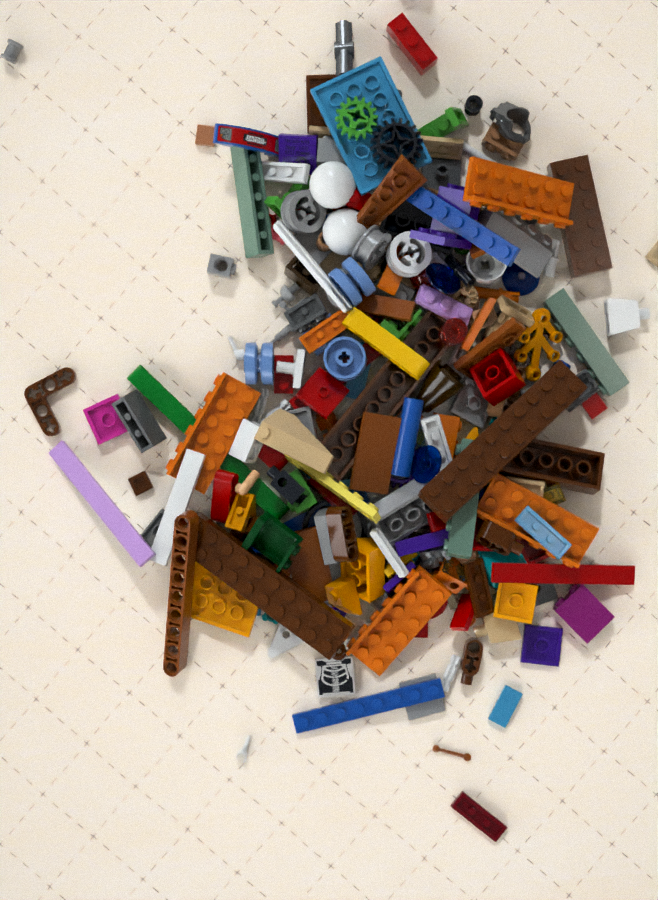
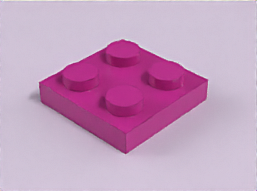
M119 394L83 409L99 445L128 432L111 405L120 399Z

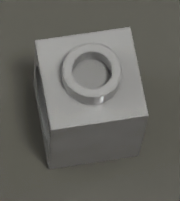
M211 253L206 272L209 275L230 279L231 275H235L237 264H234L233 258ZM220 262L227 263L228 267L225 271L221 272L217 269Z

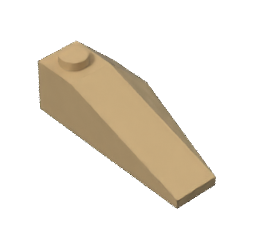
M280 408L262 421L254 437L257 441L326 474L334 458L328 449L315 438L312 432L300 422L297 416Z

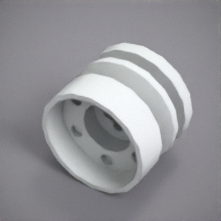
M469 252L465 260L466 269L476 278L474 283L476 287H493L500 281L507 265L488 253L473 259ZM488 265L487 269H481V266Z

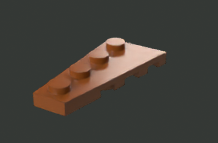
M401 154L357 214V223L364 225L366 229L373 225H378L428 180Z
M514 317L507 320L482 342L475 345L468 353L461 356L453 364L455 369L474 380L469 369L500 347L504 349L506 346H511L526 330L524 324Z

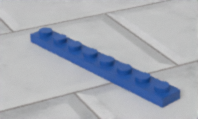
M423 186L406 199L412 205L509 267L512 266L521 250Z
M439 677L292 714L296 734L444 698L445 694L441 678Z

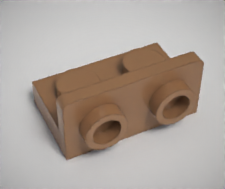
M492 122L481 144L490 152L496 151L500 153L504 160L515 161L524 144L515 143L504 138L498 131L499 126Z

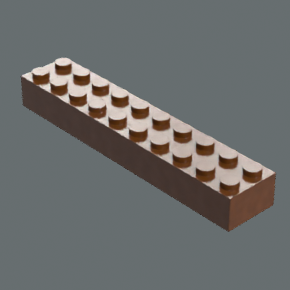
M428 310L403 341L404 344L430 363V366L419 380L411 377L388 359L321 441L334 456L327 472L334 477L335 481L339 482L354 464L363 412L393 416L403 404L404 397H408L437 360L461 333L447 319Z
M559 360L419 491L418 496L446 524L568 409L588 387Z
M197 512L199 525L196 562L328 660L332 659L356 625L282 571L278 574L276 572L277 567L251 548L248 550L244 549L241 546L242 542L202 512Z

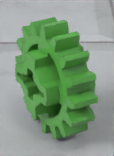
M355 96L354 101H351L348 97L347 104L340 103L341 109H336V114L339 116L335 117V122H340L336 125V128L342 129V136L347 133L349 140L352 136H355L356 141H358L359 136L366 139V133L372 135V128L377 127V123L374 121L378 120V115H373L376 113V108H371V101L366 104L364 97L361 101H358L357 96ZM364 109L368 112L370 118L364 114ZM356 116L360 117L357 121H353V118ZM343 119L349 123V128L345 125Z

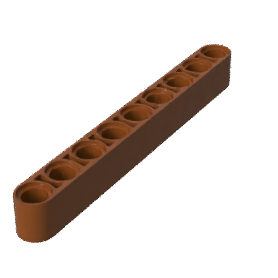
M193 510L185 511L177 516L174 521L163 670L170 677L176 676L187 665L199 517Z

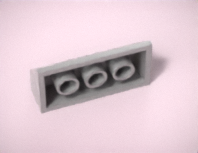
M485 207L479 213L478 222L520 248L521 250L514 263L535 278H538L553 252L551 238L538 231L534 225L528 224L521 219L520 215L507 216L504 215V211L492 212L488 211L487 207Z
M431 470L426 471L374 503L379 509L378 513L381 519L377 524L370 519L369 521L373 528L379 527L391 545L428 523L426 514L433 511L418 496V493L435 477Z

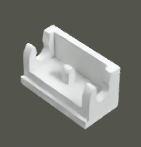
M243 418L228 454L245 463L255 464L263 443L254 439L261 424Z

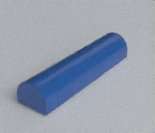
M404 397L400 417L402 419L391 471L392 475L410 477L424 400Z

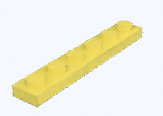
M284 454L291 464L377 524L381 519L378 513L379 509L374 504L365 503L363 501L364 498L357 492L352 494L341 481L339 483L333 480L334 477L330 473L326 472L324 474Z

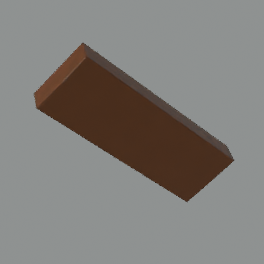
M477 557L464 562L463 566L474 616L481 618L493 613L494 608L483 558Z

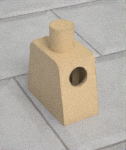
M494 612L481 617L482 625L473 627L476 638L487 635L490 643L522 639L516 621L493 617Z

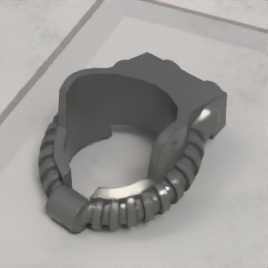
M505 102L490 111L489 118L492 121L494 119L497 120L495 124L499 126L498 131L504 138L521 144L530 141L531 125L528 121L530 114L528 109ZM514 123L523 129V136L512 131Z
M442 545L420 552V556L415 564L417 567L420 565L427 570L434 569L440 566L439 562H443L444 558L450 560L452 557L446 556V550H443Z

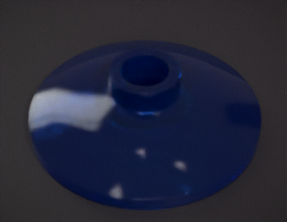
M514 262L511 267H506L502 276V283L507 291L520 292V296L532 293L540 281V276L535 278ZM519 273H524V274H525V278H524V279H520V278L518 277V274H519Z
M431 263L426 268V277L434 288L446 294L458 292L461 282L458 277L453 275L451 268L441 263Z
M432 445L423 446L414 455L411 472L417 482L427 484L440 472L442 456L436 447Z

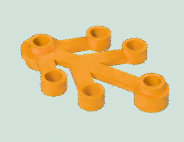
M545 308L536 309L532 313L535 323L530 328L527 326L526 330L517 339L519 342L526 344L514 353L515 360L524 362L527 359V353L533 348L531 365L525 368V378L530 381H537L541 377V371L538 368L541 347L547 354L548 360L556 362L560 358V353L554 350L543 336L545 329L550 335L549 338L552 342L560 343L563 339L562 333L556 331L549 322L551 315ZM536 329L535 335L530 339V334Z

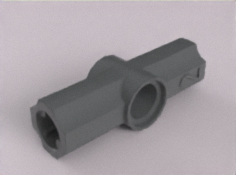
M340 20L335 23L336 42H334V56L336 60V77L353 69L354 41H352V22L347 20Z

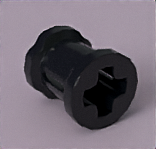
M477 95L469 96L464 105L465 113L469 116L478 115L483 106L482 99ZM474 103L477 104V106L474 107L473 109L470 108V105H471V104H474Z

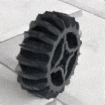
M391 118V124L385 120L383 121L384 127L378 125V131H373L372 133L375 137L370 139V143L373 144L370 147V151L375 152L372 157L373 159L379 158L377 161L378 165L384 162L383 168L385 170L388 166L393 167L401 156L402 151L408 149V146H413V149L406 158L413 165L417 162L415 158L420 159L421 157L419 152L423 151V146L420 145L423 143V138H418L421 135L420 131L414 132L416 129L415 124L409 127V120L405 124L402 123V118H399L398 123H395V119ZM398 131L407 134L410 137V139L408 137H401ZM392 132V138L380 144L382 138L387 133ZM395 137L396 142L398 143V145H400L399 151H397V148L394 145ZM383 150L393 153L395 159L388 157Z

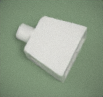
M614 298L603 300L607 336L640 328V320L650 319L649 308L639 309L638 300Z

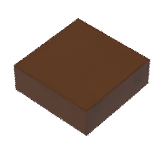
M146 470L128 479L136 496L154 488Z

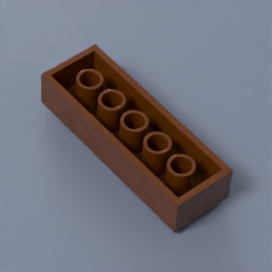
M588 154L549 163L547 166L549 177L574 183L568 219L574 221L573 225L566 226L565 229H560L571 279L609 271L613 266Z
M535 439L500 474L505 477L512 476L545 481L546 486L594 495L601 488L605 453Z

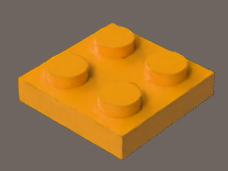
M499 583L493 617L532 624L539 585L530 583Z

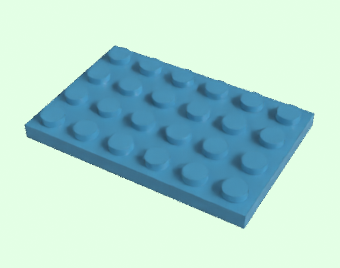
M381 56L310 89L312 97L346 166L352 172L361 196L375 190L390 171L391 166H388L385 170L383 168L384 162L378 165L377 161L379 158L373 159L372 156L375 152L370 151V147L373 146L370 143V139L375 138L373 135L366 133V139L359 136L358 141H356L355 136H352L349 140L347 133L343 136L341 135L342 129L336 128V125L340 122H335V117L339 116L336 114V109H341L340 103L347 104L348 97L351 101H354L355 96H357L358 101H361L364 97L366 104L371 101V108H376V113L373 115H378V120L374 121L377 123V126L381 125L384 127L383 121L385 120L391 124V118L395 119V123H398L399 118H402L403 124L409 120V127L414 125ZM364 109V114L370 118L368 112ZM356 116L353 118V121H357L360 117ZM343 119L345 125L349 128V123ZM398 131L401 137H408L410 139V137L407 134ZM392 132L387 133L382 138L380 144L390 140ZM395 137L394 145L396 146L397 151H399L400 145H398V143L396 142ZM424 142L420 144L423 146V151L419 152L421 154L420 159L415 158L417 162L414 166L417 169L432 163ZM408 146V149H404L402 155L405 157L409 155L413 146ZM383 150L388 157L395 159L393 153Z

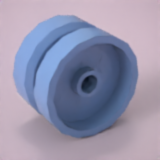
M348 257L341 263L344 272L334 268L328 273V276L352 306L356 307L362 302L360 292L363 295L370 296L376 291V288L361 266L354 259Z
M342 336L335 338L327 345L324 350L323 361L332 377L339 381L348 382L357 379L363 374L367 365V356L359 341L352 337ZM345 356L349 357L347 363H343L342 361L343 357Z
M246 342L244 355L246 385H256L258 373H261L263 385H273V342H263L261 355L258 354L256 342Z

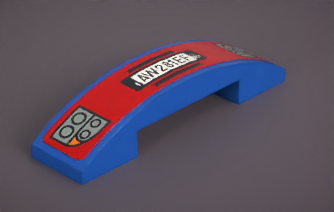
M215 124L214 144L240 147L279 158L278 136L241 126Z

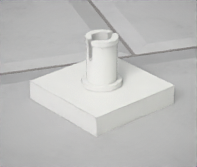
M297 349L295 363L277 361L276 373L293 375V388L298 390L303 385L307 355L304 349Z

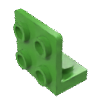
M419 309L412 317V321L407 322L400 332L397 330L398 326L392 320L386 321L384 319L380 326L402 341L410 332L407 330L410 325L414 327L422 318L420 315L422 310Z

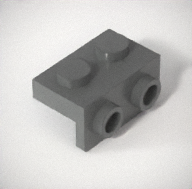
M317 293L284 312L286 319L292 327V331L294 333L299 332V334L307 331L310 324L322 322L326 319L325 315L329 314Z

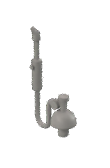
M296 282L289 288L284 284L280 289L281 296L271 303L275 308L279 304L281 308L286 311L290 308L287 307L286 302L283 300L294 301L296 299L294 293L300 287ZM308 297L303 298V299L300 300L297 304H299V303L302 302L303 300L307 299ZM288 324L278 332L270 342H273V344L277 341L280 342L292 332L291 325Z

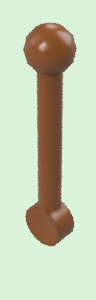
M434 745L432 748L436 753L443 752L464 758L465 761L471 760L469 753H457L440 748L438 745Z

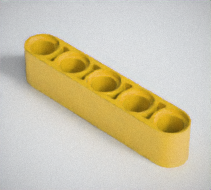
M353 307L343 320L342 324L348 330L414 379L419 380L430 366L426 359L359 309Z

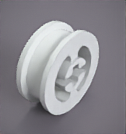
M410 231L397 235L386 250V261L389 268L398 276L405 278L420 274L429 265L432 257L429 242L409 238ZM397 246H401L402 249H401L400 252L398 253V257H397V253H396ZM417 249L419 250V252L413 254L411 257H410V255L403 256L406 252H407L408 254H412V253H414ZM419 254H420V255H421V260H420V263L418 264V263L416 262V259L419 257Z

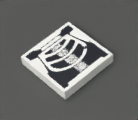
M352 655L338 661L333 658L328 660L326 657L314 658L317 697L356 694Z

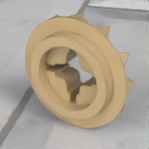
M460 280L455 282L450 288V297L470 308H473L478 303V292L473 285L466 288Z

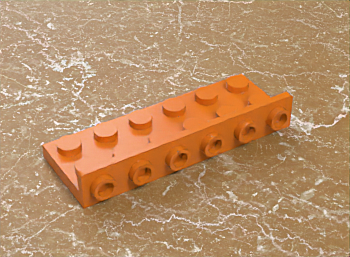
M470 157L463 201L469 202V206L477 208L485 206L488 211L499 212L500 210L504 211V215L507 216L520 215L523 220L536 219L539 224L548 225L552 223L555 228L565 229L566 226L573 225L574 221L568 220L574 183L478 157Z
M225 372L222 375L218 374L213 384L216 386L212 392L208 391L203 400L206 402L203 409L199 408L194 416L196 419L194 425H189L184 434L187 436L185 441H180L175 450L177 452L174 460L170 459L165 468L168 470L167 475L177 478L186 449L206 455L195 486V490L202 494H205L216 471L220 468L230 451L243 418L248 419L261 396L260 392Z
M502 474L496 475L490 481L478 502L477 517L484 521L490 520L513 532L517 539L521 540L523 538L529 541L528 544L535 549L540 547L546 551L545 553L555 559L556 557L514 521L528 505L572 544L560 558L563 560L562 563L570 568H573V566L579 568L580 561L598 533L599 527L539 496Z
M420 565L415 570L411 569L409 574L405 576L407 580L403 584L399 583L393 590L395 594L392 597L388 596L381 604L383 608L380 611L375 610L369 618L371 620L368 625L364 623L358 631V637L356 639L352 637L346 645L348 649L345 654L349 656L352 653L379 676L452 595L451 590Z

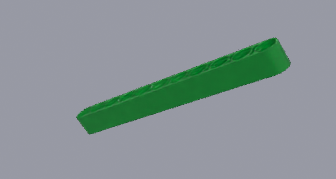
M139 365L127 377L184 434L189 425H194L196 421L194 415L142 365ZM227 454L220 466L222 470L237 473L239 476L238 483H243L251 472L241 460ZM260 478L257 479L248 492L256 496V503L265 512L268 511L278 520L290 510L288 505Z

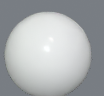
M329 161L322 163L313 171L309 181V189L313 199L319 205L329 209H336L345 206L349 202L354 190H356V183L352 172L345 164Z
M349 208L338 209L326 218L322 230L323 239L333 252L339 255H352L357 242L367 230L364 225L357 223L358 211Z

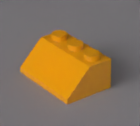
M357 538L358 559L355 562H340L341 577L354 579L358 597L370 603L385 594V589L383 588L385 585V556L373 538Z

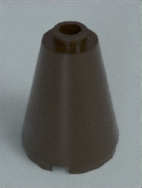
M437 360L415 398L424 400L422 413L431 412L467 386L466 382L463 384L460 382L462 377L448 364L444 366L440 364L442 360Z

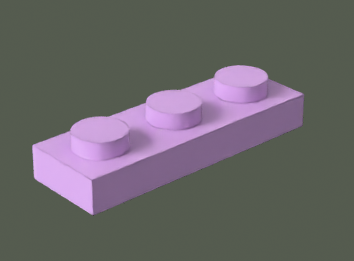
M425 284L420 286L414 301L416 304L463 328L468 325L473 311L472 308Z

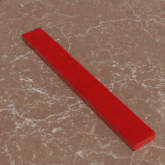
M492 562L491 582L634 585L635 581L634 565L580 564L579 568L574 566L570 568L565 564Z

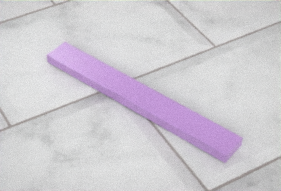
M61 440L48 454L138 566H144L156 553L67 443Z

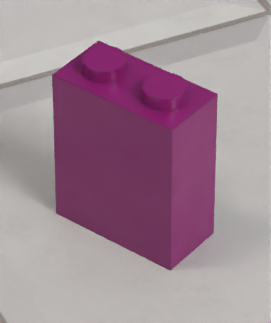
M573 584L567 590L569 593L564 598L561 596L554 602L555 606L552 609L588 644L615 616L583 584Z

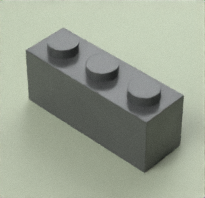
M137 389L111 404L141 454L167 439Z

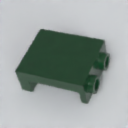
M266 511L258 517L241 546L246 550L253 546L278 565L276 572L279 574L283 569L288 570L292 565L293 561L291 558L302 549L300 544L304 539Z

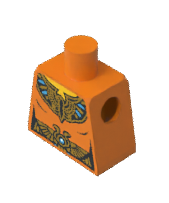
M452 557L450 560L444 558L443 562H439L440 566L434 568L432 576L451 590L453 594H458L463 588L469 590L464 566L455 557Z

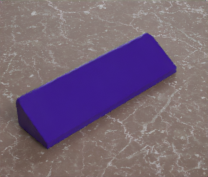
M443 529L395 542L393 547L398 556H404L442 546L444 539H448L449 531Z

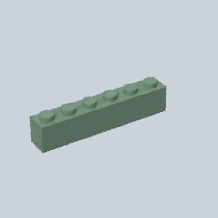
M232 146L230 151L245 257L263 258L274 254L268 206L264 203L267 197L261 154L257 151Z
M564 288L542 303L544 306L542 308L547 309L555 321L553 325L558 332L562 331L566 337L564 341L568 347H573L577 354L575 356L581 364H585L591 378H595L599 384V391L602 395L612 396L630 383Z
M462 438L460 444H456L455 455L460 454L473 440ZM479 492L446 523L445 530L449 531L448 539L445 538L443 544L446 556L463 559L471 558Z

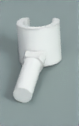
M231 336L227 337L233 348L236 360H244V349L238 350Z
M247 735L242 749L237 751L236 760L239 754H243L245 756L243 763L246 761L248 745L252 738L251 735Z

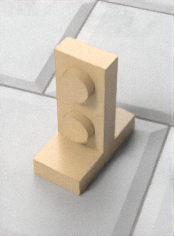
M501 295L497 302L502 313L486 329L484 336L487 338L512 317L530 328L535 323L531 311Z

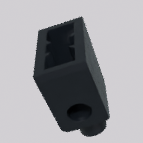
M273 465L266 472L272 479L270 485L291 505L298 507L310 494L303 485L284 469L280 471ZM286 480L287 484L283 487L282 484Z

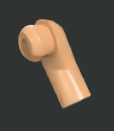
M252 470L243 483H238L235 486V492L239 493V495H246L259 478V472Z

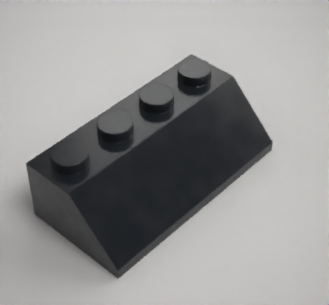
M405 200L381 222L380 231L396 237L403 232L418 231L419 227L430 229L433 217ZM429 242L432 249L453 255L455 247Z

